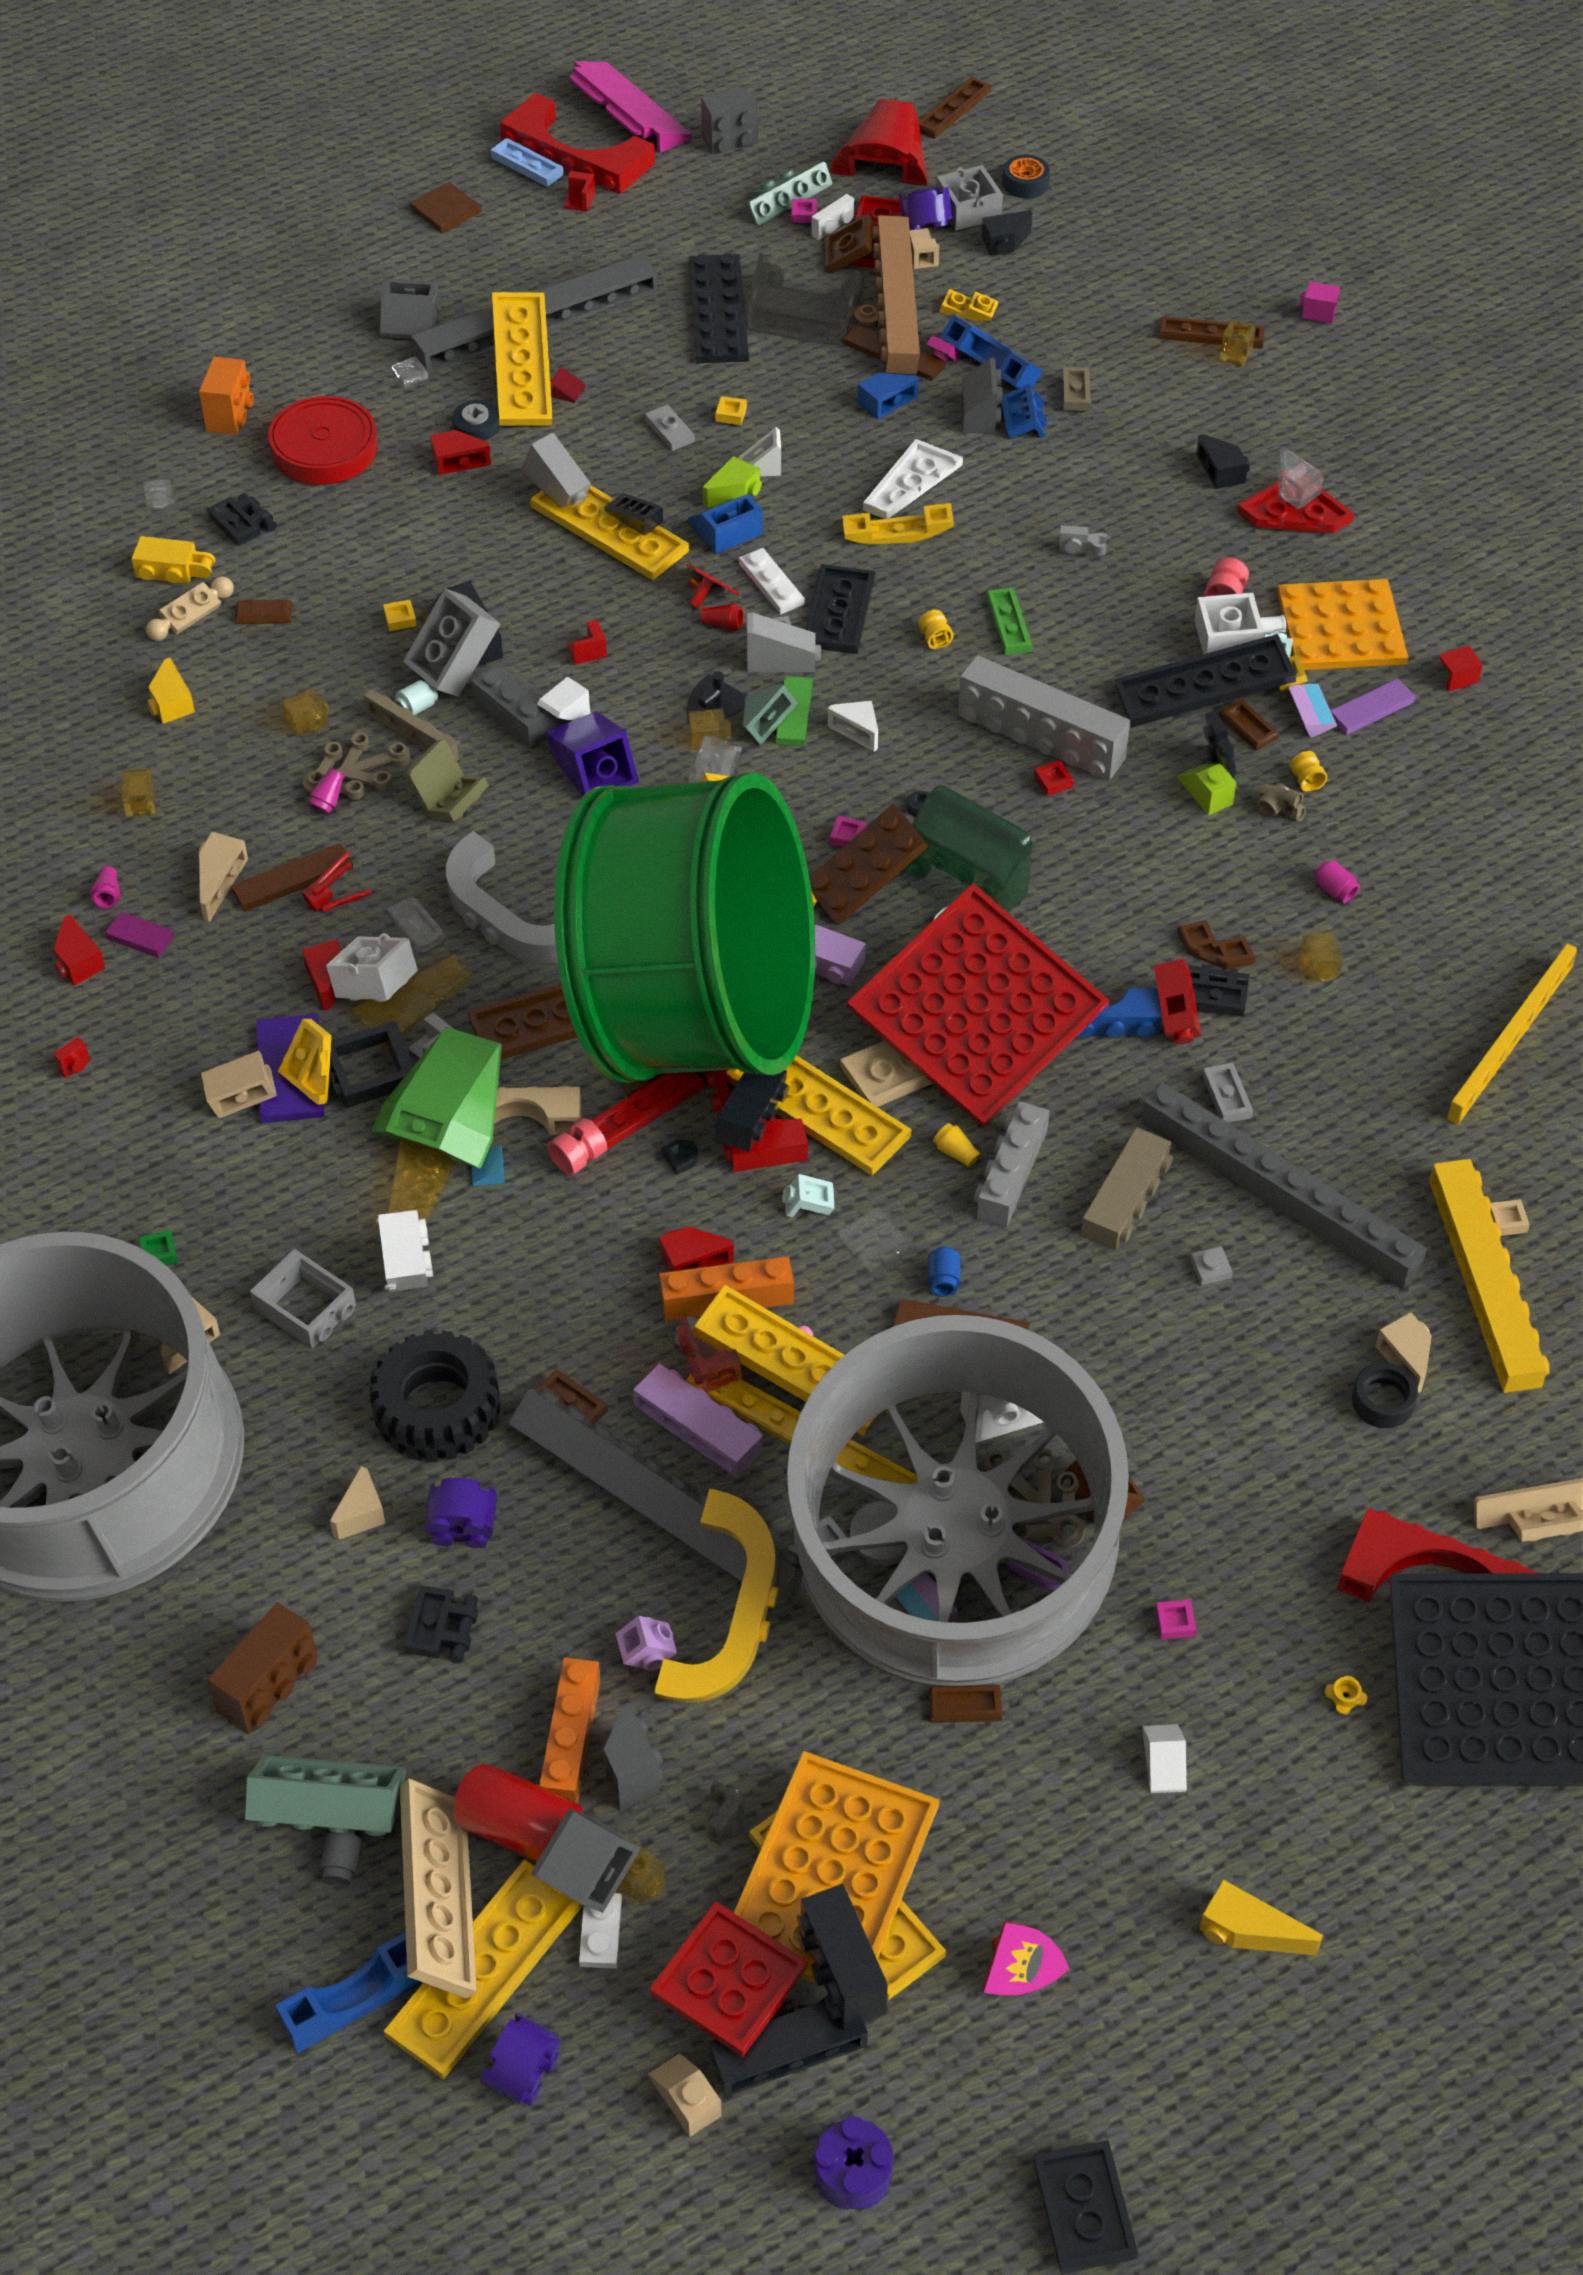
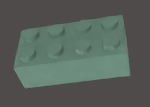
M263 1755L247 1777L245 1820L256 1821V1824L260 1826H274L278 1823L292 1824L293 1828L302 1830L319 1826L328 1827L329 1831L344 1833L354 1829L364 1830L365 1834L371 1836L385 1835L387 1832L391 1833L401 1815L400 1785L405 1782L406 1767Z

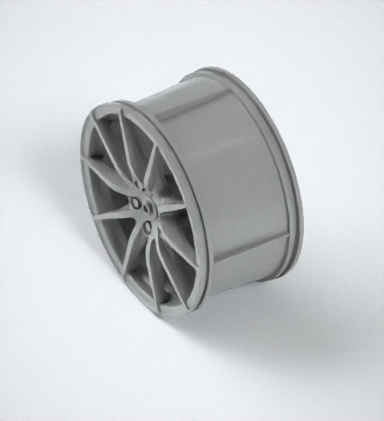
M54 1232L22 1237L0 1244V1369L23 1353L45 1343L55 1382L53 1397H41L34 1406L18 1405L0 1397V1412L28 1428L24 1436L0 1447V1469L23 1466L21 1474L9 1493L0 1501V1589L25 1598L55 1602L83 1601L105 1597L133 1588L167 1570L191 1551L213 1527L225 1509L240 1473L244 1453L242 1412L232 1384L220 1366L204 1332L201 1317L192 1297L179 1278L160 1260L135 1245L105 1235L85 1232ZM87 1331H124L123 1341L119 1350L104 1373L87 1391L83 1393L76 1392L64 1372L53 1340ZM139 1334H144L164 1342L188 1361V1367L184 1372L148 1393L123 1399L115 1397ZM183 1392L179 1404L164 1431L137 1426ZM138 1452L144 1453L136 1462L134 1461V1457ZM47 1490L46 1505L25 1507Z
M968 1315L933 1316L893 1326L865 1340L839 1359L823 1376L803 1407L793 1433L787 1470L788 1496L794 1520L795 1552L799 1557V1565L803 1572L802 1581L814 1608L835 1636L857 1656L893 1676L929 1686L995 1685L1019 1678L1040 1668L1069 1647L1087 1628L1108 1592L1115 1571L1119 1550V1532L1124 1519L1128 1498L1129 1474L1123 1435L1105 1395L1082 1366L1061 1348L1036 1333L1001 1320ZM971 1392L963 1441L953 1461L948 1464H940L922 1450L901 1419L896 1409V1404L932 1393ZM979 1394L989 1395L1013 1403L1029 1411L1048 1425L1046 1430L1029 1447L987 1472L979 1471L976 1464L975 1422ZM886 1410L908 1452L918 1480L914 1484H903L862 1476L838 1465L835 1460L846 1443L861 1427ZM1058 1434L1077 1459L1091 1493L1089 1498L1083 1500L1040 1504L1011 1497L1007 1489L1018 1474ZM828 1474L894 1505L898 1510L896 1517L871 1532L846 1539L821 1542L819 1536V1511ZM1094 1510L1095 1526L1092 1550L1073 1575L1052 1564L1020 1539L1012 1530V1527L1015 1525ZM906 1544L908 1547L903 1559L876 1599L857 1587L829 1556L830 1554ZM1002 1560H1012L1027 1569L1062 1583V1585L1041 1601L1011 1614L1002 1593L997 1565ZM930 1573L934 1575L939 1601L938 1621L911 1616L890 1608L887 1604L910 1581L920 1574ZM969 1574L975 1579L1000 1618L969 1623L949 1622L960 1581L964 1575Z

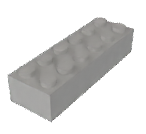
M978 655L960 676L958 716L963 717L966 721L975 722L988 728L993 733L1005 735L1019 744H1026L1044 755H1051L1063 760L1070 766H1077L1095 777H1102L1109 781L1126 759L1130 727L1129 719Z

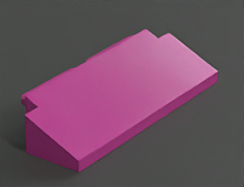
M574 61L575 67H573V73L570 75L571 82L596 103L606 105V111L632 134L641 135L644 139L656 134L657 151L659 153L692 139V134L609 63Z

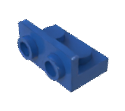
M1028 384L1002 395L1006 430L1011 439L1033 429H1036L1040 438L1046 436L1044 426L1048 425L1043 410H1041L1045 405L1039 392L1035 393L1031 385Z

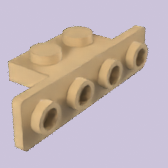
M1583 1478L1478 1496L1474 1499V1524L1478 1529L1510 1524L1521 1542L1538 1541L1541 1538L1558 1535L1566 1536L1583 1531Z

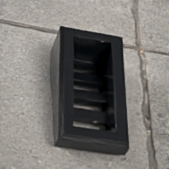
M622 493L604 507L605 512L644 536L663 522L662 507Z

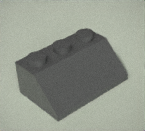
M493 667L472 681L474 704L529 749L547 739V731L572 721L557 718L537 705L539 699L544 694L518 673Z

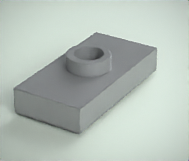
M669 405L645 413V421L672 451L695 442L694 433Z

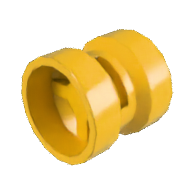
M931 610L920 617L918 626L922 634L925 635V640L930 648L945 647L952 642L954 633L941 611Z
M1305 751L1296 755L1289 765L1293 775L1298 778L1299 786L1305 792L1321 788L1326 783L1328 777L1323 767L1319 766L1320 762L1312 751Z

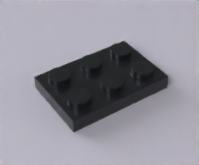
M1109 2140L1033 2155V2164L1060 2274L1137 2259L1138 2251Z

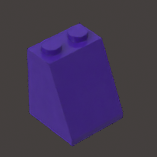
M595 711L546 732L553 758L582 797L589 790L597 786H632L639 783L626 730L599 712Z

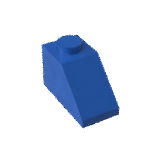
M877 373L858 383L857 403L878 420L918 398L919 378L915 375Z

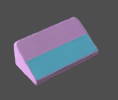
M1318 683L1288 687L1310 738L1337 727Z
M922 1573L910 1581L895 1598L909 1615L938 1621L939 1601L937 1584L928 1573ZM954 1605L949 1619L950 1623L957 1621L958 1611Z

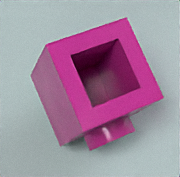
M1310 281L1307 292L1302 291L1299 307H1303L1302 318L1333 323L1340 287Z

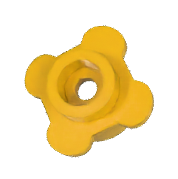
M1352 1676L1341 1677L1336 1680L1334 1685L1329 1684L1325 1688V1696L1333 1700L1336 1704V1711L1340 1714H1349L1352 1708L1357 1705L1364 1706L1367 1702L1366 1693L1362 1692L1360 1683ZM1343 1693H1348L1349 1697H1344Z

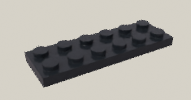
M740 254L689 256L697 364L748 362L749 350Z
M1275 634L1114 679L1126 716L1130 720V726L1135 727L1296 682V673L1279 635Z

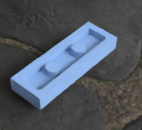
M508 138L491 149L492 159L546 187L563 176V166Z

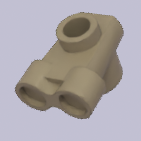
M1265 783L1260 788V799L1257 801V807L1262 813L1273 818L1280 811L1286 814L1288 818L1296 821H1301L1304 818L1306 808L1302 806V793L1288 789L1282 783H1277L1275 786Z

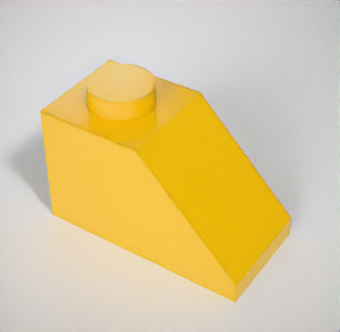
M171 658L165 659L149 685L151 699L147 700L151 714L153 716L158 715L163 724L195 713L192 695Z

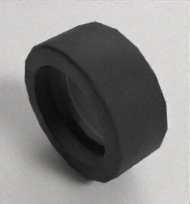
M1379 1362L1369 1365L1358 1374L1352 1393L1353 1408L1357 1415L1369 1425L1378 1428H1395L1403 1425L1411 1418L1418 1398V1386L1412 1374L1401 1366L1393 1363ZM1374 1383L1394 1385L1402 1391L1405 1397L1404 1403L1394 1408L1381 1407L1368 1399L1365 1393L1366 1388Z

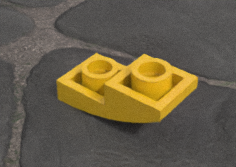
M949 289L939 312L951 316L955 314L961 318L979 322L991 321L999 301L975 292L973 298H969Z

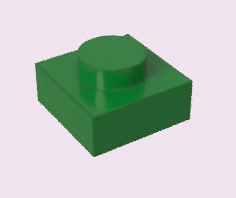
M171 1230L139 1237L141 1249L156 1257L163 1264L178 1263Z

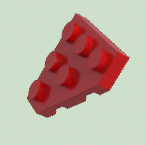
M1299 470L1238 504L1237 511L1255 527L1335 533L1352 523L1354 518L1352 511Z

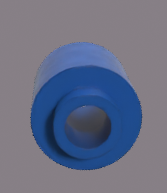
M938 1247L928 1255V1286L934 1295L940 1297L954 1295L960 1286L961 1257L957 1251L950 1247Z

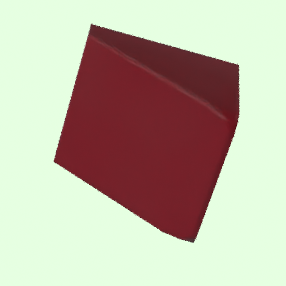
M560 367L550 381L551 397L575 403L585 389V384L569 371Z

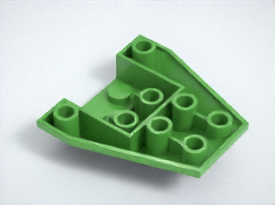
M445 1027L383 1103L371 1133L399 1143L401 1139L443 1152L454 1161L481 1169L493 1141L502 1045L485 1038Z

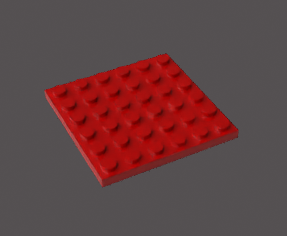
M973 883L847 1002L846 1008L984 1128L1109 1006L1110 1000Z

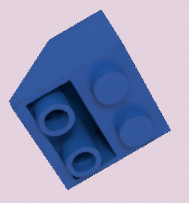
M749 494L736 497L688 517V523L715 554L763 534L762 509Z

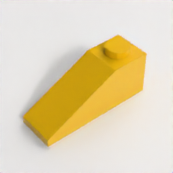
M1225 1880L1222 1881L1206 1908L1199 1928L1204 1932L1207 1939L1218 1945L1225 1943L1232 1948L1316 1955L1323 1937L1319 1932Z

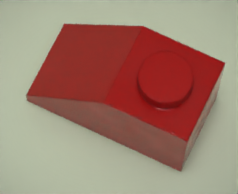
M457 430L430 435L432 456L439 475L491 465L490 446L486 441Z
M70 914L65 916L54 946L57 960L54 963V967L62 979L67 977L75 986L104 970L105 965L101 950Z
M337 939L302 949L306 972L323 1011L330 1010L336 1000L326 965L342 951Z
M690 1226L679 1230H671L659 1237L660 1256L668 1272L726 1265L734 1262V1244L730 1239Z

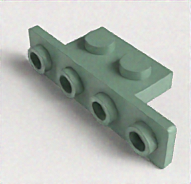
M819 162L804 171L787 169L780 172L777 179L761 182L759 184L760 188L752 192L754 198L747 202L754 224L761 225L792 207V199H808L830 187L833 183L826 163Z

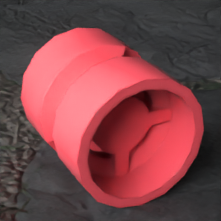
M1222 558L1218 560L1205 588L1204 597L1241 594L1249 577L1248 568L1238 559Z
M582 1118L569 1127L568 1134L561 1133L547 1144V1150L555 1165L566 1175L573 1176L587 1165V1161H594L607 1151V1143L599 1128L591 1120Z

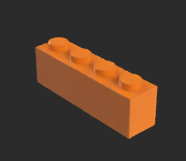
M789 1256L659 1273L660 1295L665 1321L685 1319L688 1316H702L724 1285L764 1308L794 1304V1279Z
M564 1658L540 1786L578 1803L601 1681L598 1661Z

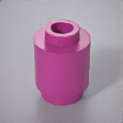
M1335 860L1329 863L1325 861L1315 872L1317 876L1315 883L1336 901L1341 900L1343 903H1346L1359 891L1360 885L1356 882V877Z

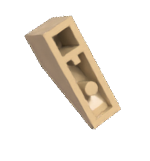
M212 832L207 841L201 844L198 852L200 905L203 919L208 923L248 860L244 840Z

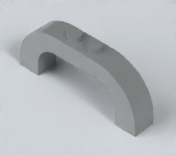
M472 831L453 848L446 863L448 895L453 908L463 918L469 928L479 930L490 944H497L509 954L533 963H558L555 924L545 926L529 924L521 920L475 884L482 874L496 864L494 846Z

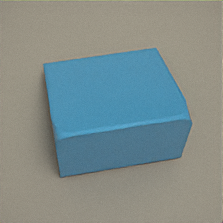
M496 1146L488 1150L481 1169L472 1167L473 1186L505 1183L502 1146Z

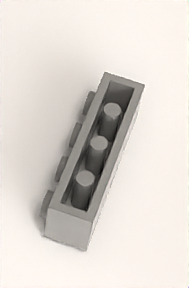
M1019 1101L1015 1113L1009 1112L1005 1123V1130L1007 1132L1005 1136H999L994 1153L997 1154L995 1160L989 1159L984 1173V1177L987 1179L984 1184L979 1183L975 1192L974 1202L978 1203L977 1219L1008 1227L1047 1134L1050 1110Z

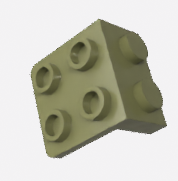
M437 740L406 773L428 817L432 820L455 822L463 816V812L473 802L477 801L481 793L489 786L484 776L463 774L445 740Z

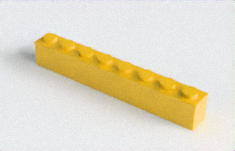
M1471 1159L1433 1164L1429 1183L1503 1393L1542 1388L1545 1377L1549 1374V1362L1539 1349V1335L1536 1328L1531 1327L1528 1304L1526 1301H1522L1519 1294V1279L1516 1274H1512L1510 1269L1509 1252L1507 1248L1502 1247L1500 1227L1497 1222H1493L1490 1200L1482 1192L1480 1172L1474 1170Z

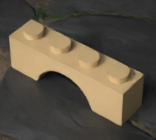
M498 1087L494 1124L510 1116H527L539 1121L546 1128L549 1135L568 1134L569 1127L581 1119L580 1087Z

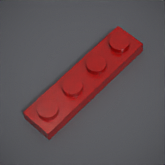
M695 1072L666 1073L591 1121L602 1132L608 1150L703 1090L704 1081Z

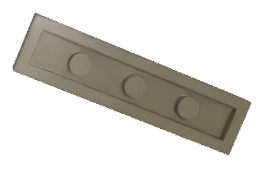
M373 689L364 695L366 713L425 751L437 740H445L456 761L459 760L457 741L452 736L442 733L428 721L421 720L407 708L400 707L386 695H381Z

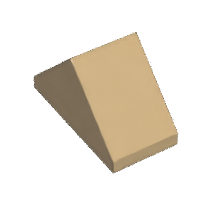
M360 1467L330 1520L334 1538L342 1539L385 1524L381 1502L368 1469L365 1467Z

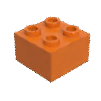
M213 357L199 390L206 431L237 435L240 426L245 425L247 409L252 408L254 401L253 393L249 390L250 373L246 371L245 360Z

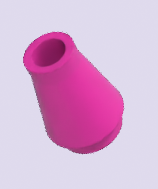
M329 768L326 775L310 793L309 797L311 799L308 804L319 811L330 814L331 810L336 808L341 784L345 776Z
M104 866L100 869L99 875L90 891L94 904L100 908H112L121 897L117 870L111 866Z

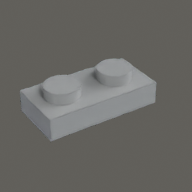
M1233 1062L1203 1068L1202 1077L1219 1118L1227 1123L1252 1118V1106Z

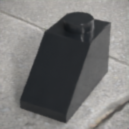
M1028 210L982 218L981 237L990 256L1014 252L1031 233L1032 211Z
M1205 434L1199 435L1196 455L1214 488L1219 489L1246 483L1247 472L1250 471V463L1247 456H1244L1239 446Z

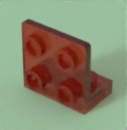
M686 1314L679 1315L681 1326L676 1327L677 1338L684 1356L691 1355L687 1359L695 1385L702 1384L704 1391L709 1393L743 1380L741 1363L736 1349L731 1351L727 1349L718 1350L710 1354L709 1359L704 1361Z

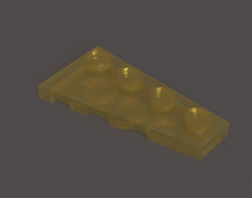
M453 954L410 977L408 982L402 985L389 1000L376 1002L374 999H369L352 1008V1014L365 1030L396 1020L401 1035L404 1038L412 1031V1027L433 1013L434 1008L441 1002H446L472 979V972L456 954ZM386 1042L378 1044L385 1054L389 1051Z
M401 1139L389 1213L417 1210L419 1219H425L427 1225L457 1161L452 1160L443 1152Z

